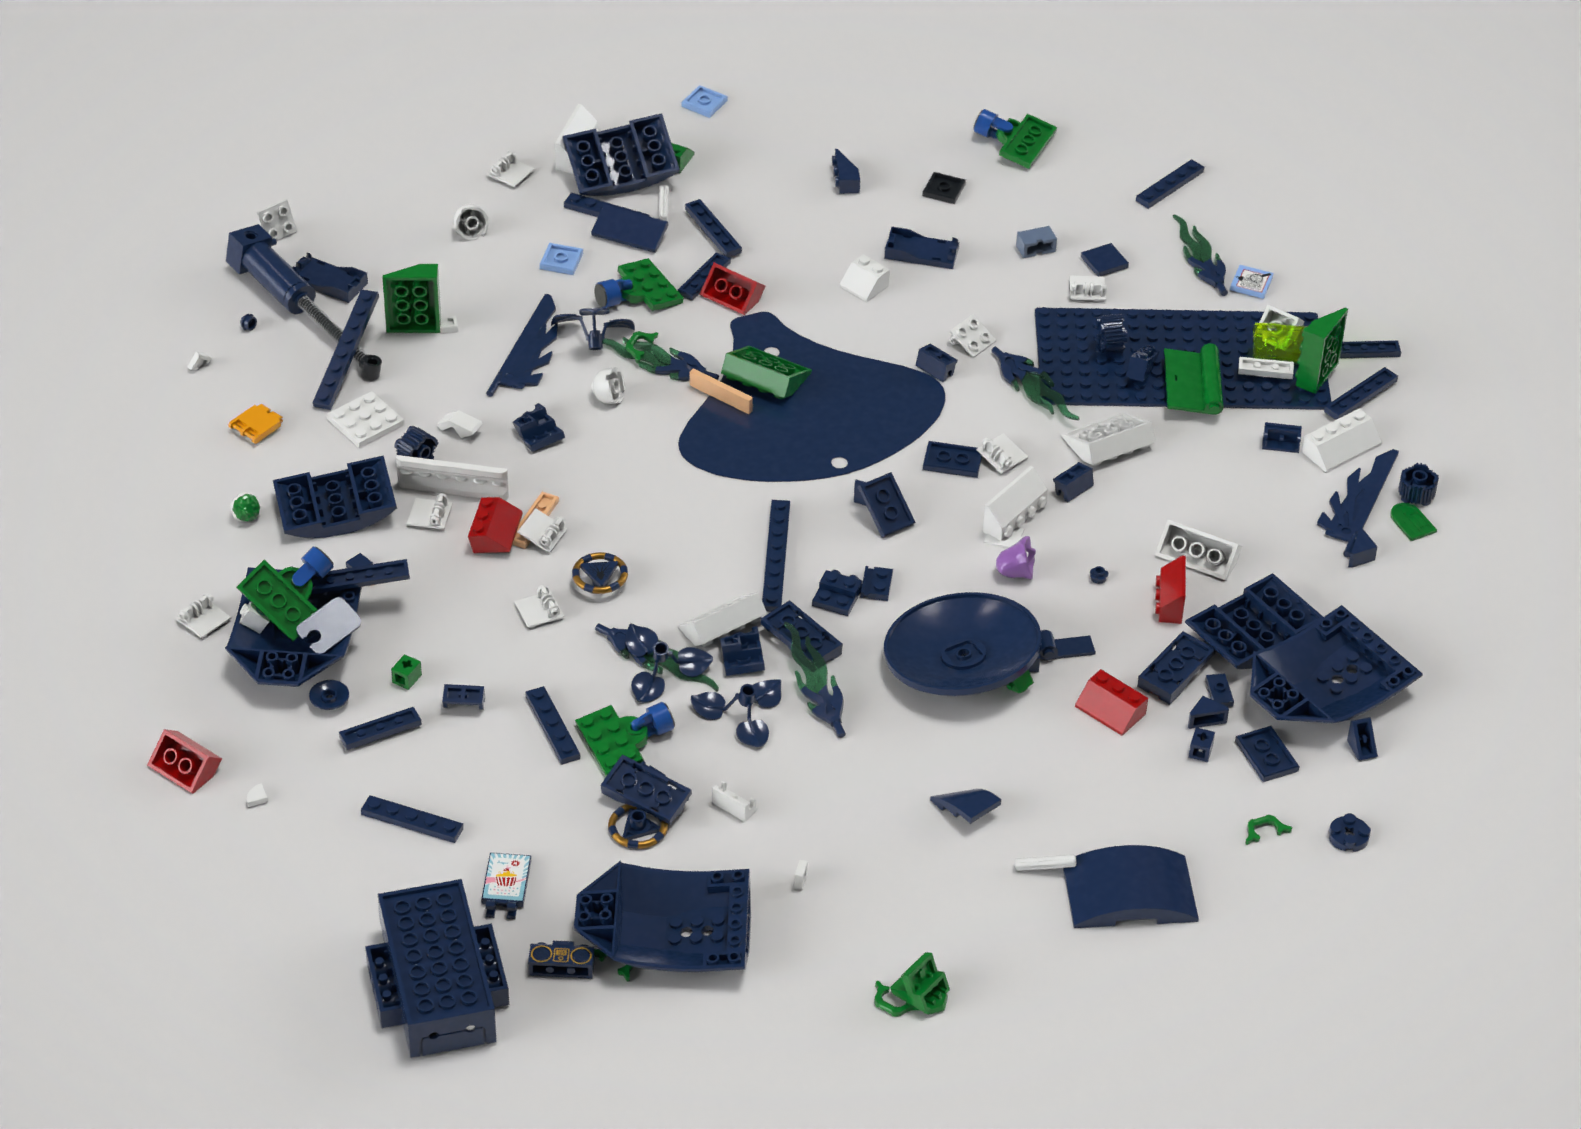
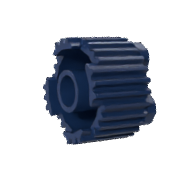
M1123 314L1096 317V327L1099 328L1096 340L1097 344L1100 345L1101 351L1125 349L1124 343L1128 342L1127 330H1125L1121 322L1125 321Z
M409 426L406 433L395 441L394 448L397 449L396 455L434 460V449H436L439 442H437L438 440L421 428Z
M1416 463L1412 467L1405 468L1401 472L1398 487L1401 500L1404 503L1411 502L1423 506L1429 505L1431 500L1435 498L1439 475L1432 472L1433 470H1429L1428 466L1422 463Z

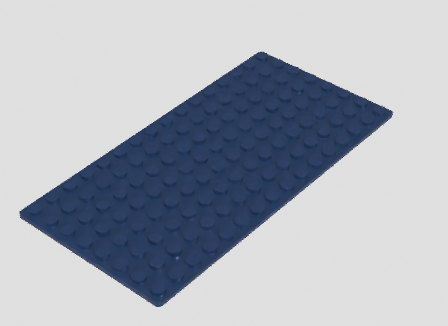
M1035 308L1039 369L1044 370V374L1040 378L1041 403L1043 405L1167 407L1164 348L1200 353L1202 346L1205 344H1215L1219 349L1224 408L1324 410L1325 406L1332 401L1328 378L1316 394L1296 386L1297 378H1295V374L1299 368L1297 361L1301 355L1299 349L1304 338L1302 337V332L1313 320L1318 319V314L1315 312H1286L1305 322L1297 339L1286 351H1283L1253 338L1264 314L1262 311ZM1123 314L1125 321L1121 322L1125 330H1127L1128 342L1124 343L1125 349L1101 351L1100 345L1097 344L1096 335L1099 334V328L1096 327V317ZM1150 345L1155 347V350L1160 351L1145 381L1142 382L1126 377L1130 356L1141 347ZM1239 357L1294 362L1293 379L1238 374Z

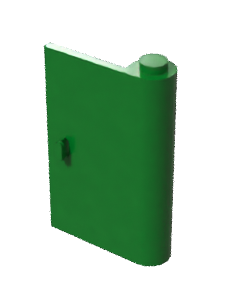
M1205 344L1202 346L1200 353L1164 348L1168 409L1211 415L1221 413L1224 405L1218 347L1215 344Z

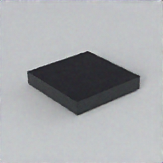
M933 172L923 190L922 196L955 204L966 185V180Z

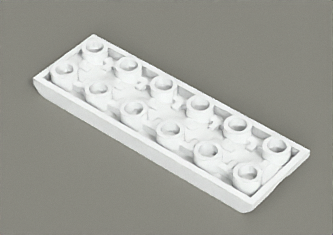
M396 455L397 479L400 488L475 498L500 497L503 500L509 498L508 469Z

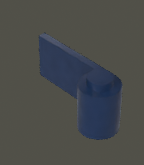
M1041 630L1040 658L1043 660L1095 655L1096 653L1090 635L1054 639L1051 631Z

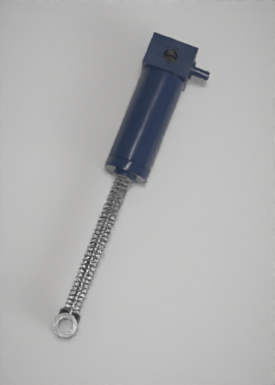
M259 224L229 232L226 262L239 275L249 272L290 313L300 314L305 312L338 344L343 330L341 331V328L313 303L316 297L314 288L271 248V246L277 244L276 239ZM358 345L353 359L362 369V376L368 380L378 379L382 364L381 358L376 355H367Z

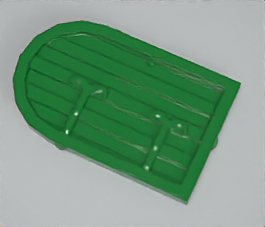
M1398 503L1392 507V520L1411 541L1437 532L1433 524L1415 505Z

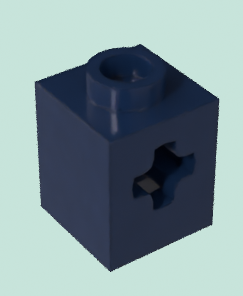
M1196 727L1190 744L1188 758L1208 762L1214 744L1215 732Z

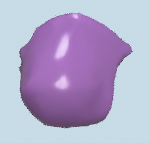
M1023 537L1016 544L999 554L996 559V568L1000 574L1008 578L1024 577L1033 579L1036 550L1031 548L1030 537Z

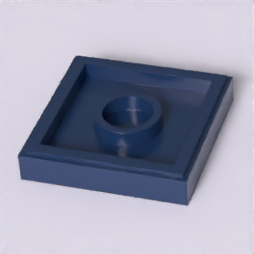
M1112 243L1081 252V258L1097 276H1104L1129 267V262Z

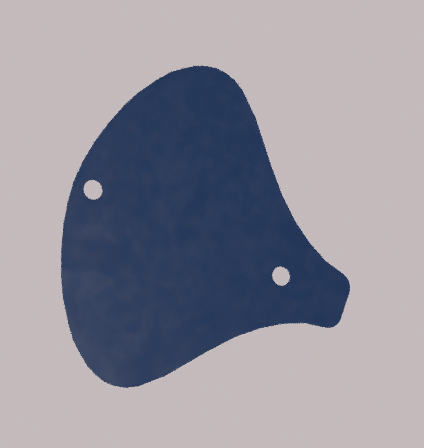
M757 312L737 317L731 321L730 328L734 338L733 351L746 346H752L762 351L766 348L774 347L780 352L778 357L812 369L811 374L792 396L784 399L776 398L770 392H760L757 387L745 386L739 380H729L726 378V375H723L720 382L753 397V411L747 414L709 395L686 424L679 437L678 446L682 457L693 466L728 478L762 482H791L840 476L878 463L907 447L922 436L940 416L945 404V391L943 386L934 377L924 372L821 345L786 327L772 313ZM841 457L846 459L848 464L844 468H836L831 462L834 458Z

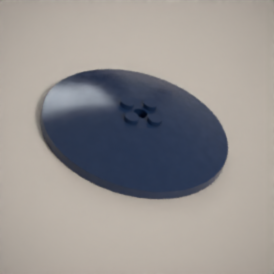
M980 592L947 594L919 603L898 617L885 636L884 654L888 668L893 675L904 684L916 690L943 696L973 695L997 689L1023 675L1034 664L1039 655L1041 631L1034 615L1014 600Z

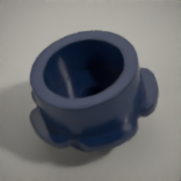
M246 314L241 318V327H243V330L251 331L256 327L257 319L253 314Z
M1101 566L1090 570L1091 580L1096 584L1104 583L1109 575L1108 571H1105Z

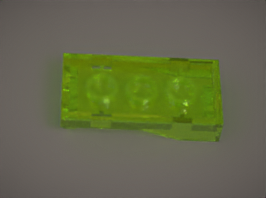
M1255 323L1253 326V358L1297 363L1301 355L1300 345L1304 338L1302 337V332L1306 326Z

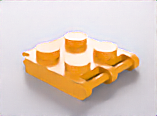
M263 404L253 405L231 420L228 427L231 429L235 428L240 432V435L249 437L253 443L257 444L281 427L283 422L281 418L283 417L274 411L270 412L271 409Z

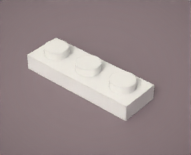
M1239 357L1238 374L1293 379L1294 362Z

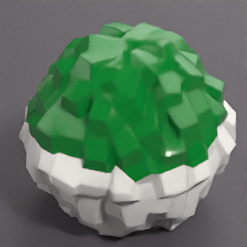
M249 492L239 493L237 497L233 498L230 505L234 518L240 522L255 520L261 509L258 498Z

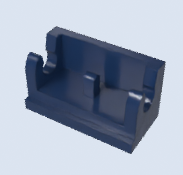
M928 344L919 349L915 366L944 382L947 379V375H953L958 360L934 345Z
M1265 422L1262 449L1299 453L1302 426Z
M1078 462L1053 478L1057 496L1062 491L1064 501L1069 502L1094 486L1093 469Z
M444 684L442 699L444 708H448V704L479 705V710H484V686Z

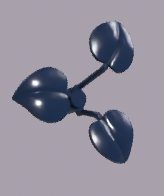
M583 308L579 310V314L582 316L559 314L555 315L551 321L552 326L560 322L579 320L585 333L586 341H588L589 350L603 349V340H605L607 328L621 327L635 330V324L630 319H615L605 322L602 334L600 330H596V315L609 314L610 310L608 308ZM592 315L593 330L589 331L590 334H588L583 316Z
M630 623L627 629L626 646L628 651L636 657H643L646 653H653L655 660L652 675L649 672H640L632 679L631 687L636 700L641 703L652 702L664 692V679L655 676L659 662L667 661L669 656L676 664H680V672L687 677L700 676L713 662V656L694 647L681 649L678 652L677 659L673 652L669 651L667 643L663 641L658 642V636L653 630Z
M781 679L765 680L753 685L744 684L741 686L740 693H736L735 697L726 706L724 697L716 692L691 695V703L694 710L701 717L708 720L720 719L723 713L722 710H728L738 699L742 706L747 707L748 722H741L737 726V738L746 745L758 748L767 743L769 729L764 721L760 719L751 720V707L756 702L763 708L777 706L781 700Z

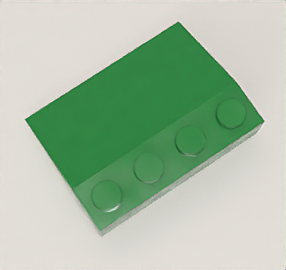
M417 264L383 275L386 333H440L441 306L438 264Z
M1342 308L1313 320L1308 327L1306 326L1303 329L1302 337L1304 338L1299 349L1301 355L1297 361L1299 368L1295 374L1297 387L1316 394L1339 364L1348 308Z
M746 346L726 353L721 374L726 375L727 379L739 380L745 386L757 387L760 392H770L779 399L792 396L812 372V369L752 346Z

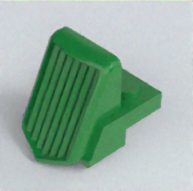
M925 952L890 987L893 995L929 1015L945 1010L948 999L947 992L950 990L945 972L937 970L933 954Z

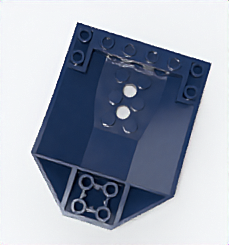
M248 567L246 577H247L255 568ZM362 587L312 594L308 601L319 610L332 599L340 597L357 613ZM242 594L236 620L225 650L257 684L298 687L344 658L352 633L325 654L313 653L309 646L312 643L318 642L321 637L310 643L302 641L299 637L292 642L271 621H269L260 634L239 623L242 616L240 614L241 608L245 603L248 604L250 602Z
M1341 605L1298 634L1257 652L1253 651L1250 697L1276 720L1338 723L1353 719L1379 706L1423 676V673ZM1350 669H1354V670H1356L1357 672H1356V673H1349V672H1347V671L1350 670ZM1340 677L1343 679V682L1334 683L1332 679Z
M620 860L577 894L574 930L612 960L637 968L676 972L746 969L750 951V869L677 871L622 863ZM684 930L693 931L690 936L684 937L681 935ZM707 931H712L710 935H703Z

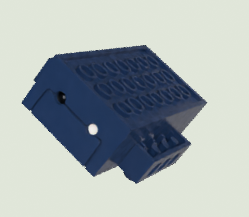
M462 879L379 893V917L384 943L365 946L381 1028L403 1025L410 1058L419 1057L420 1054L424 1056L483 1045L485 1042L487 1044L497 1042L494 1007L509 1005V988L492 923L480 926L473 925Z

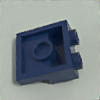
M826 570L819 582V589L812 600V606L849 616L861 593L862 580L855 575H842L838 570Z

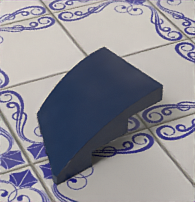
M540 403L535 405L533 411H526L521 417L513 421L519 436L532 452L565 438L564 431L556 426L555 420L547 414L546 408Z
M758 626L752 627L750 632L742 633L740 631L720 639L726 676L765 670Z
M971 789L930 796V801L942 811L947 809L955 817L961 815L970 824L1000 806L1002 800L997 795L984 789Z

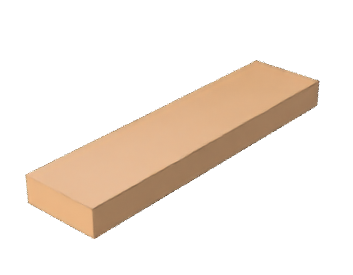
M694 368L690 371V386L747 414L753 411V397Z
M541 492L519 523L517 532L535 508L549 516L558 504L559 497ZM516 532L512 545L526 549L531 541Z

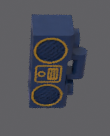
M553 940L552 944L544 942L531 943L528 959L529 976L593 979L595 947L586 944L574 946V941Z

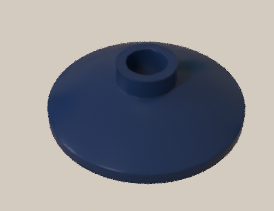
M324 680L316 683L311 688L309 699L319 709L334 710L346 704L349 699V689L340 681Z

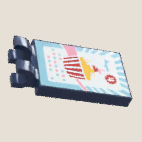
M490 853L482 893V905H486L487 909L486 917L495 918L496 906H507V919H516L517 907H524L531 867V855Z

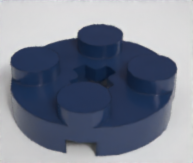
M1347 813L1332 821L1329 828V839L1340 850L1353 849V852H1356L1368 845L1371 829L1363 820L1356 818L1354 814Z

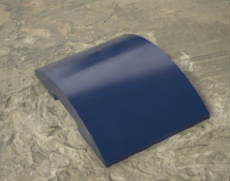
M662 113L630 120L629 125L598 132L595 128L563 136L580 195L608 196L628 193L657 184L680 172Z
M384 455L347 463L348 469L311 477L310 472L273 480L284 534L304 538H325L344 535L371 526L390 515L397 509Z
M1272 573L1244 588L1243 594L1220 607L1214 604L1186 619L1185 623L1236 669H1251L1253 651L1257 652L1280 643L1322 619L1323 616Z
M1145 845L1112 846L1079 854L1076 856V867L1063 868L1074 928L1116 926V921L1156 919L1157 924L1199 922L1186 857L1178 852Z

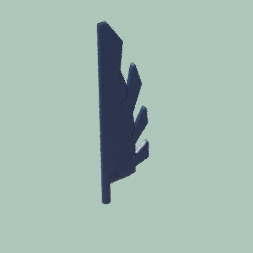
M544 294L488 388L487 396L492 397L499 384L516 389H523L524 386L539 385L543 373L531 375L533 370L550 363L553 355L552 351L540 357L542 350L557 339L558 324H555L546 333V323L556 311L550 294Z
M1392 449L1376 456L1371 472L1360 482L1361 468H1358L1347 477V496L1343 502L1340 503L1338 491H1335L1329 500V504L1335 514L1332 520L1325 512H1322L1317 521V525L1326 530V535L1348 542L1343 552L1345 557H1350L1358 532L1364 528L1399 454L1398 450Z

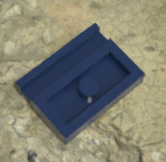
M865 566L860 598L867 596L869 599L888 601L893 569L874 567L872 569Z

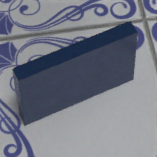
M928 441L923 470L978 478L982 455L977 451V447Z
M892 472L858 486L881 537L916 523Z
M1272 726L1236 736L1235 742L1263 782L1299 771L1300 766Z

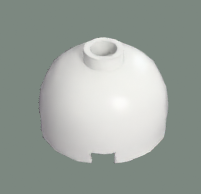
M466 204L456 211L453 217V224L456 232L462 238L476 240L478 239L477 237L486 233L489 227V218L481 207L474 204Z
M616 367L599 371L591 385L592 392L597 399L605 404L621 403L624 397H620L621 391H625L624 378L621 371L617 372L618 368Z

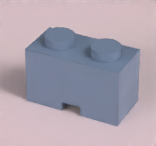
M1050 226L1017 232L1016 247L1023 258L1033 257L1041 252L1042 254L1056 252L1057 237Z

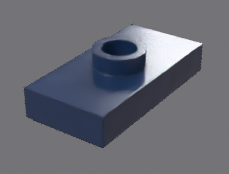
M1225 673L1206 675L1205 681L1211 699L1227 707H1233L1234 699Z

